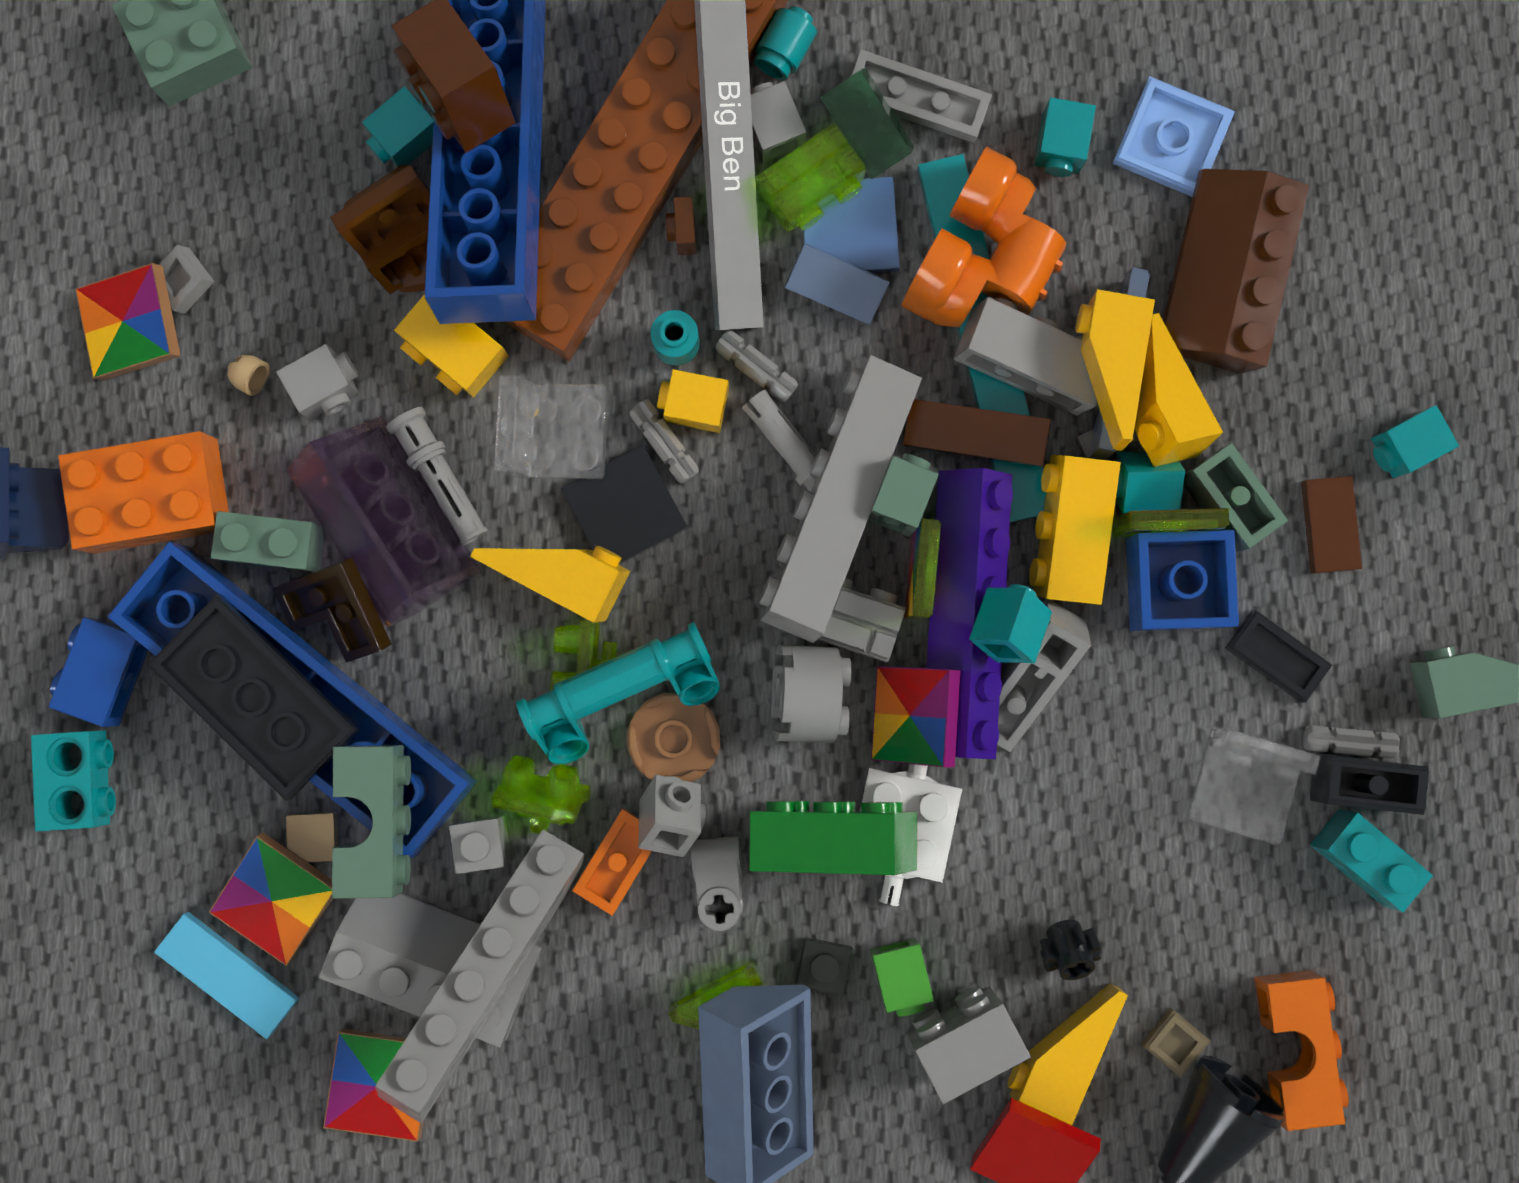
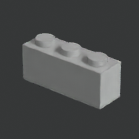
M987 297L972 309L953 360L1076 416L1097 405V399L1080 350L1083 336L1074 337L1059 330V325L1050 319L1043 317L1033 318L1018 311L1014 303L1003 298Z

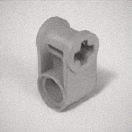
M739 836L696 839L691 846L693 878L696 883L700 920L711 930H728L737 923L743 910L741 885L743 873ZM716 895H723L725 903H733L734 909L728 911L725 920L718 919L717 912H709L708 905L716 901Z

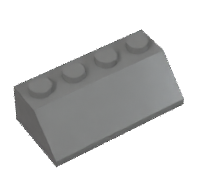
M403 893L393 898H355L336 931L319 978L421 1017L481 923ZM534 945L476 1039L501 1047L508 1038L542 950L541 946Z

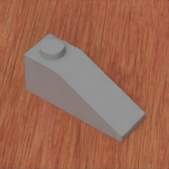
M1045 599L1043 602L1052 611V615L1035 664L1005 662L1001 668L1002 691L999 701V740L997 745L1009 752L1012 751L1091 647L1087 621L1050 599Z

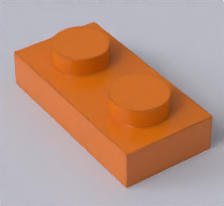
M625 808L620 811L572 890L611 916L617 910L652 852L638 848V816Z

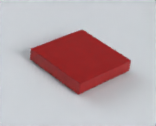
M1011 1098L974 1153L970 1170L998 1183H1077L1100 1152L1101 1138Z

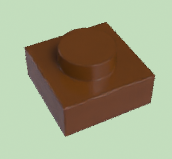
M692 196L674 197V213H666L667 241H676L678 256L697 254Z

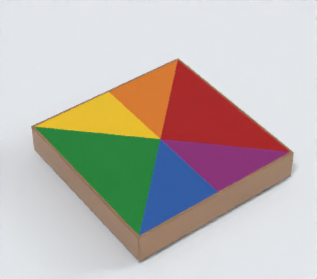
M151 263L75 289L93 379L107 380L181 356L163 266Z
M262 832L254 839L209 913L287 966L294 960L332 901V879Z
M348 1029L338 1031L323 1128L416 1142L420 1140L423 1122L421 1124L379 1098L375 1088L406 1038Z

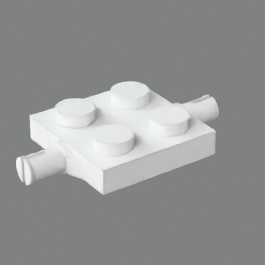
M909 764L908 771L895 773L869 768L862 803L903 802V812H917V870L898 875H885L879 902L887 904L890 888L894 886L890 905L899 906L904 878L920 877L943 883L962 788L940 784L926 776L928 766Z

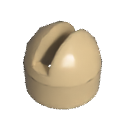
M243 354L236 357L235 362H231L228 365L227 376L236 389L249 396H254L262 390L267 381L270 367L267 362L255 356Z

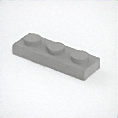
M862 49L860 50L845 93V99L972 143L976 142L992 94Z

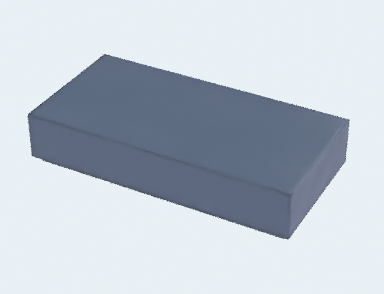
M803 242L784 286L793 292L870 325L890 282L881 276Z

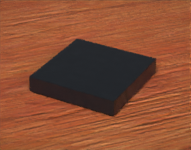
M644 445L561 488L593 550L597 545L619 555L621 560L618 565L688 529Z

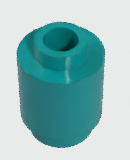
M789 6L788 9H777L756 47L758 55L754 60L755 65L768 76L781 81L787 80L789 74L796 73L817 34V30L812 24V16L797 6Z
M670 310L660 314L653 322L650 333L655 353L660 360L669 365L680 366L690 362L696 356L700 344L697 325L690 315L683 311ZM671 332H683L682 337L677 341H671L666 338Z

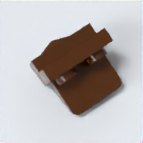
M401 165L347 200L344 208L330 218L336 230L359 254L367 270L389 294L396 290L401 292L425 291L430 189L411 165Z

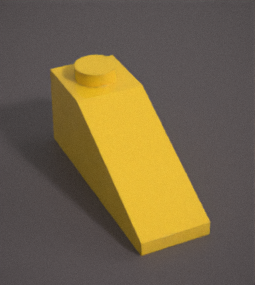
M1097 289L1088 305L1081 304L1076 322V332L1083 333L1080 350L1112 448L1123 451L1133 440L1155 299Z
M1159 313L1152 315L1134 428L1141 446L1145 449L1154 467L1198 457L1223 433Z
M597 545L593 551L587 549L474 548L470 555L471 558L593 623L607 620L631 572L618 565L621 560L619 555Z
M1109 983L1028 1052L1031 1058L1014 1066L1010 1073L1008 1087L1012 1089L1010 1093L1011 1098L1073 1125L1128 995L1119 987Z

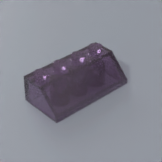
M381 416L309 442L286 470L344 560L353 558L376 611L388 628L423 611L480 574L482 570L475 559L470 557L471 553L466 545L462 546L460 543L461 540L419 472L414 471L413 468H409L407 465L408 455L395 435L389 434L386 429L387 423Z

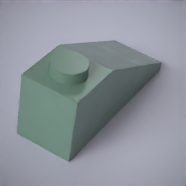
M1454 646L1424 651L1426 660L1410 663L1422 718H1445L1519 703L1518 664L1477 653L1456 654Z

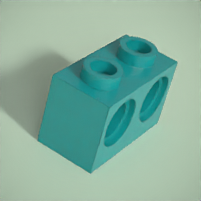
M106 730L31 735L35 832L94 828L109 825L110 816L114 814L116 808V796L113 788L109 787L108 768L113 764L114 749L111 741L107 740ZM74 744L82 752V760L77 768L69 760V751ZM75 792H78L84 800V809L80 815H77L71 807V798Z

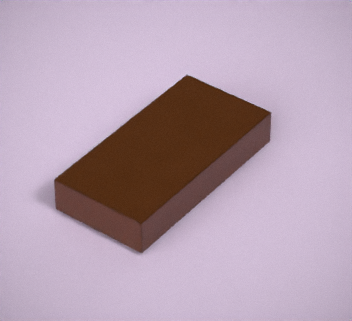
M1353 476L1302 481L1301 487L1310 574L1362 569Z

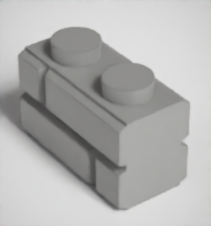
M845 578L826 630L817 640L887 663L890 659L906 608L896 605L898 596L883 590L871 588L869 595L851 590L854 582Z

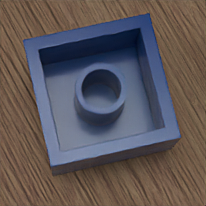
M1234 530L1137 533L1126 538L1130 631L1224 629L1239 626Z

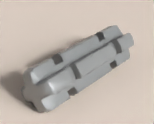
M733 330L725 332L715 346L716 351L728 361L733 359L735 367L762 388L767 386L770 389L769 393L773 397L785 403L796 391L797 381L785 371L781 374L778 371L779 367L752 345L745 346L744 339Z
M646 399L639 402L629 411L637 427L645 430L643 432L645 438L664 464L671 466L669 471L678 483L683 484L689 481L699 472L698 466L691 456L683 453L685 448L665 420L658 418L659 412L650 400Z
M1315 725L1306 726L1303 732V747L1309 751L1327 752L1329 750L1330 753L1372 756L1373 754L1374 757L1396 758L1399 754L1400 738L1396 733H1374L1368 730L1331 727L1329 730L1328 727Z

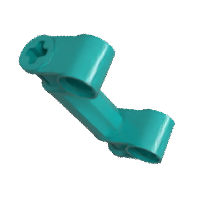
M695 622L688 624L687 630L664 641H659L656 638L564 681L555 683L554 690L529 701L524 698L517 700L516 706L529 736L533 741L536 740L549 761L554 764H568L583 757L589 749V742L580 721L581 718L666 680H670L680 701L684 705H700L713 699L718 694L720 683L710 662L712 660Z

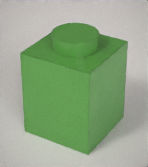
M916 938L870 949L883 1004L887 1013L896 1011L897 1016L900 1017L917 1014L925 1009V1003L934 1001L921 947Z

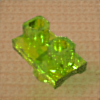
M580 620V625L555 627L554 652L578 654L576 673L552 671L550 691L554 690L555 683L564 681L616 657L617 643L603 642L602 660H597L600 623Z
M515 755L504 767L502 782L492 794V807L517 812L519 817L529 818L530 831L539 835L542 830H548L550 823L564 825L565 822L574 824L582 804L590 799V785L580 784L577 767L559 764L553 766L548 772L547 777L535 775V762L532 758Z

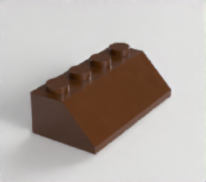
M1201 169L1198 172L1163 322L1182 357L1238 374L1267 367L1309 190L1308 184L1269 171Z

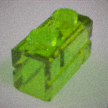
M832 123L756 176V189L785 231L790 232L797 226L804 231L816 224L824 216L825 213L822 209L835 199L840 204H843L861 191L863 186L860 182L864 180L866 168L836 124Z

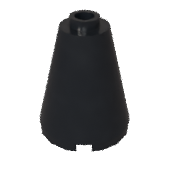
M1203 1055L1195 1065L1158 1162V1167L1163 1174L1161 1176L1162 1182L1214 1183L1280 1127L1285 1120L1284 1116H1280L1283 1109L1266 1090L1250 1077L1245 1075L1241 1080L1233 1075L1226 1074L1232 1067L1230 1064L1213 1056Z

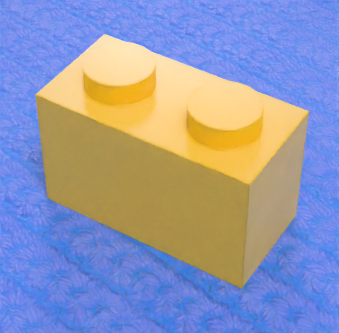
M425 294L394 329L405 341L399 348L420 366L428 360L437 367L440 372L435 378L456 396L463 389L474 398L509 357L505 349L475 323L439 324L425 299Z

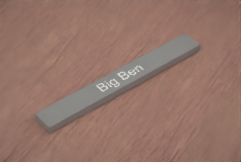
M694 0L714 330L764 327L746 4L745 0Z

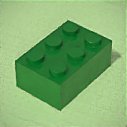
M766 801L765 811H750L749 871L898 875L917 870V812H903V802L861 803V811H856V802L854 801L813 802V810H809V801Z

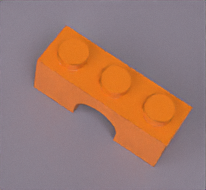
M1311 970L1254 977L1261 1025L1273 1033L1295 1031L1301 1040V1054L1294 1065L1284 1070L1267 1072L1270 1095L1283 1109L1280 1116H1284L1285 1120L1281 1126L1287 1131L1345 1124L1343 1108L1348 1107L1349 1099L1346 1085L1342 1078H1339L1337 1060L1342 1057V1047L1337 1032L1332 1030L1330 1011L1335 1010V996L1330 983L1326 982L1325 977Z

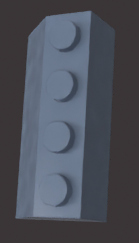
M805 985L732 987L698 1006L705 1175L717 1183H773L814 1155L810 988Z

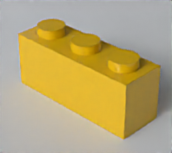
M1051 455L1050 464L1045 465L1041 478L1042 491L1046 492L1044 511L1039 512L1035 524V535L1037 539H1040L1038 558L1032 560L1029 571V582L1031 586H1034L1033 590L1037 596L1051 600L1102 605L1121 462Z

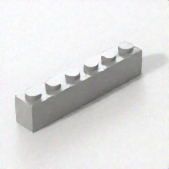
M872 355L869 356L861 369L855 366L852 368L842 391L849 395L844 410L839 407L836 408L826 431L827 434L833 436L827 451L820 449L810 471V475L816 477L812 491L809 493L804 490L796 505L793 517L800 521L794 536L786 534L777 553L776 560L783 563L777 579L770 576L761 593L759 604L766 607L760 621L812 643L824 634L922 377Z
M541 831L377 1082L375 1088L379 1098L422 1124L582 871L584 853L547 831Z

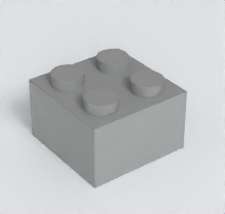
M976 986L962 992L954 999L957 1005L942 1013H939L938 1009H932L919 1015L912 1021L914 1027L906 1031L943 1104L1031 1058L1004 1004L990 987L982 991L980 986Z

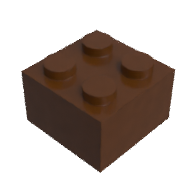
M433 0L391 25L400 43V46L393 50L409 76L407 81L422 105L428 103L434 112L431 114L432 118L447 141L455 137L465 153L516 123L495 66L448 0Z

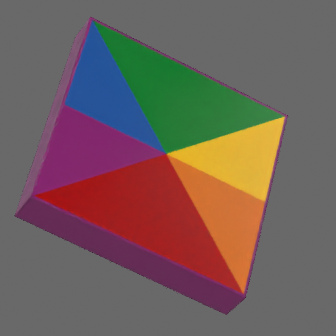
M877 666L871 760L955 768L960 670Z

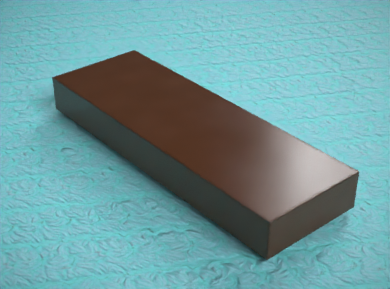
M914 399L907 418L903 445L1044 467L1052 420Z

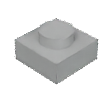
M176 245L159 264L163 266L171 309L176 312L186 313L215 282L191 249L185 246Z

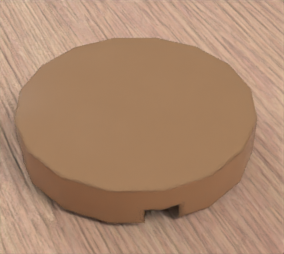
M662 693L648 699L635 712L627 730V749L634 766L648 779L652 780L655 775L675 776L681 780L692 782L701 778L714 764L720 749V727L713 712L704 703L688 706L680 701L677 693Z

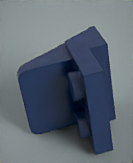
M0 447V559H5L7 553L62 549L68 543L69 526L60 469L19 467V463H9V448Z

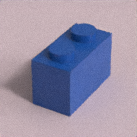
M83 617L81 624L76 625L69 636L67 647L70 652L64 668L60 669L52 680L50 693L53 696L49 708L101 727L119 726L148 649L116 624L102 619Z

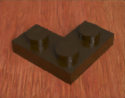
M353 558L272 588L292 631L327 620L345 662L380 652L392 645Z

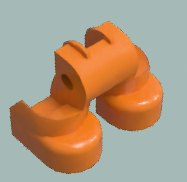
M986 146L949 215L974 230H982L998 244L990 259L972 254V247L967 241L941 228L915 275L901 307L938 326L960 328L980 292L992 298L1009 300L1017 306L1018 311L1026 315L1031 313L1037 301L1046 299L1048 291L1044 287L1051 274L1060 272L1063 267V262L1059 259L1066 248V241L1053 228L1023 214L1036 187L1030 179L1017 173V165L1012 159Z

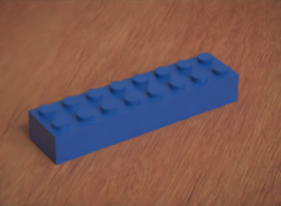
M448 0L495 66L516 123L465 153L455 137L448 141L445 139L434 121L425 299L439 324L536 320L546 0Z
M169 541L108 615V618L156 656L216 594L222 595L359 729L344 746L404 745V756H409L411 760V779L409 785H403V805H409L411 827L409 835H403V855H409L410 859L418 856L478 780L189 546ZM332 758L310 782L371 831L373 819L366 804L352 797H333Z

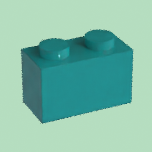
M1338 809L1310 844L1312 848L1382 906L1404 913L1433 877V874L1357 812Z

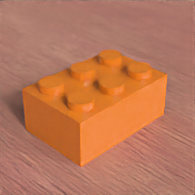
M201 431L58 455L73 550L96 554L213 534L217 511L229 512L218 439Z

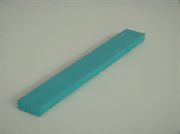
M960 154L918 164L917 172L934 239H936L939 231L943 228L967 241L972 247V254L990 259L983 231L974 230L949 216L969 178L964 155ZM980 292L960 328L957 327L960 340L972 309L987 297H990L987 294ZM967 366L977 408L1030 416L1024 391ZM990 459L993 470L1013 474V500L1011 503L1010 523L1037 517L1040 511H1044L1046 492H1043L1041 487L1043 467Z

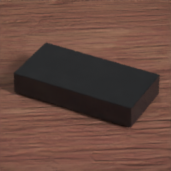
M1251 610L1225 647V649L1300 703L1307 702L1332 666L1331 663L1257 610Z

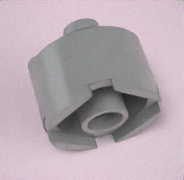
M778 645L775 654L784 655L783 665H773L771 718H780L781 730H772L774 740L834 743L837 735H847L849 730L848 706H842L843 687H849L851 682L850 658H842L836 647Z

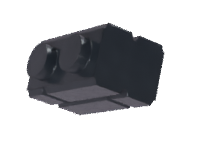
M1315 754L1312 767L1310 801L1424 815L1429 778L1428 766Z

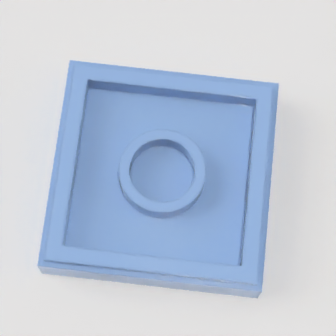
M1149 76L1112 164L1193 197L1198 172L1201 169L1212 168L1235 111Z

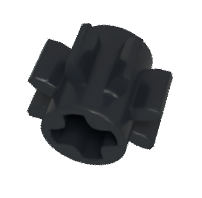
M1063 920L1053 924L1046 932L1047 938L1040 940L1042 947L1040 953L1046 971L1051 972L1058 969L1060 977L1064 980H1078L1088 976L1095 969L1094 961L1101 959L1098 951L1101 949L1095 929L1089 928L1083 931L1081 924L1076 920Z

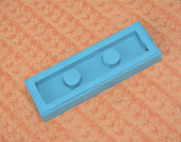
M190 912L184 913L154 951L155 954L266 1040L273 1035L300 999L299 996Z

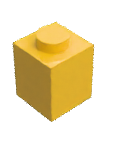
M673 369L670 382L662 381L657 408L664 410L663 416L666 423L720 433L729 392V381Z

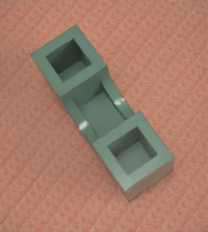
M346 745L333 747V797H352L362 801L372 814L373 826L370 835L363 843H344L332 848V899L393 898L403 892V885L409 884L411 862L409 855H403V835H409L411 811L409 805H403V785H409L411 760L409 756H404V745Z

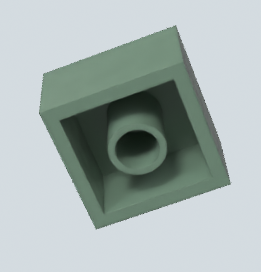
M121 0L112 4L151 89L169 107L253 68L221 0Z

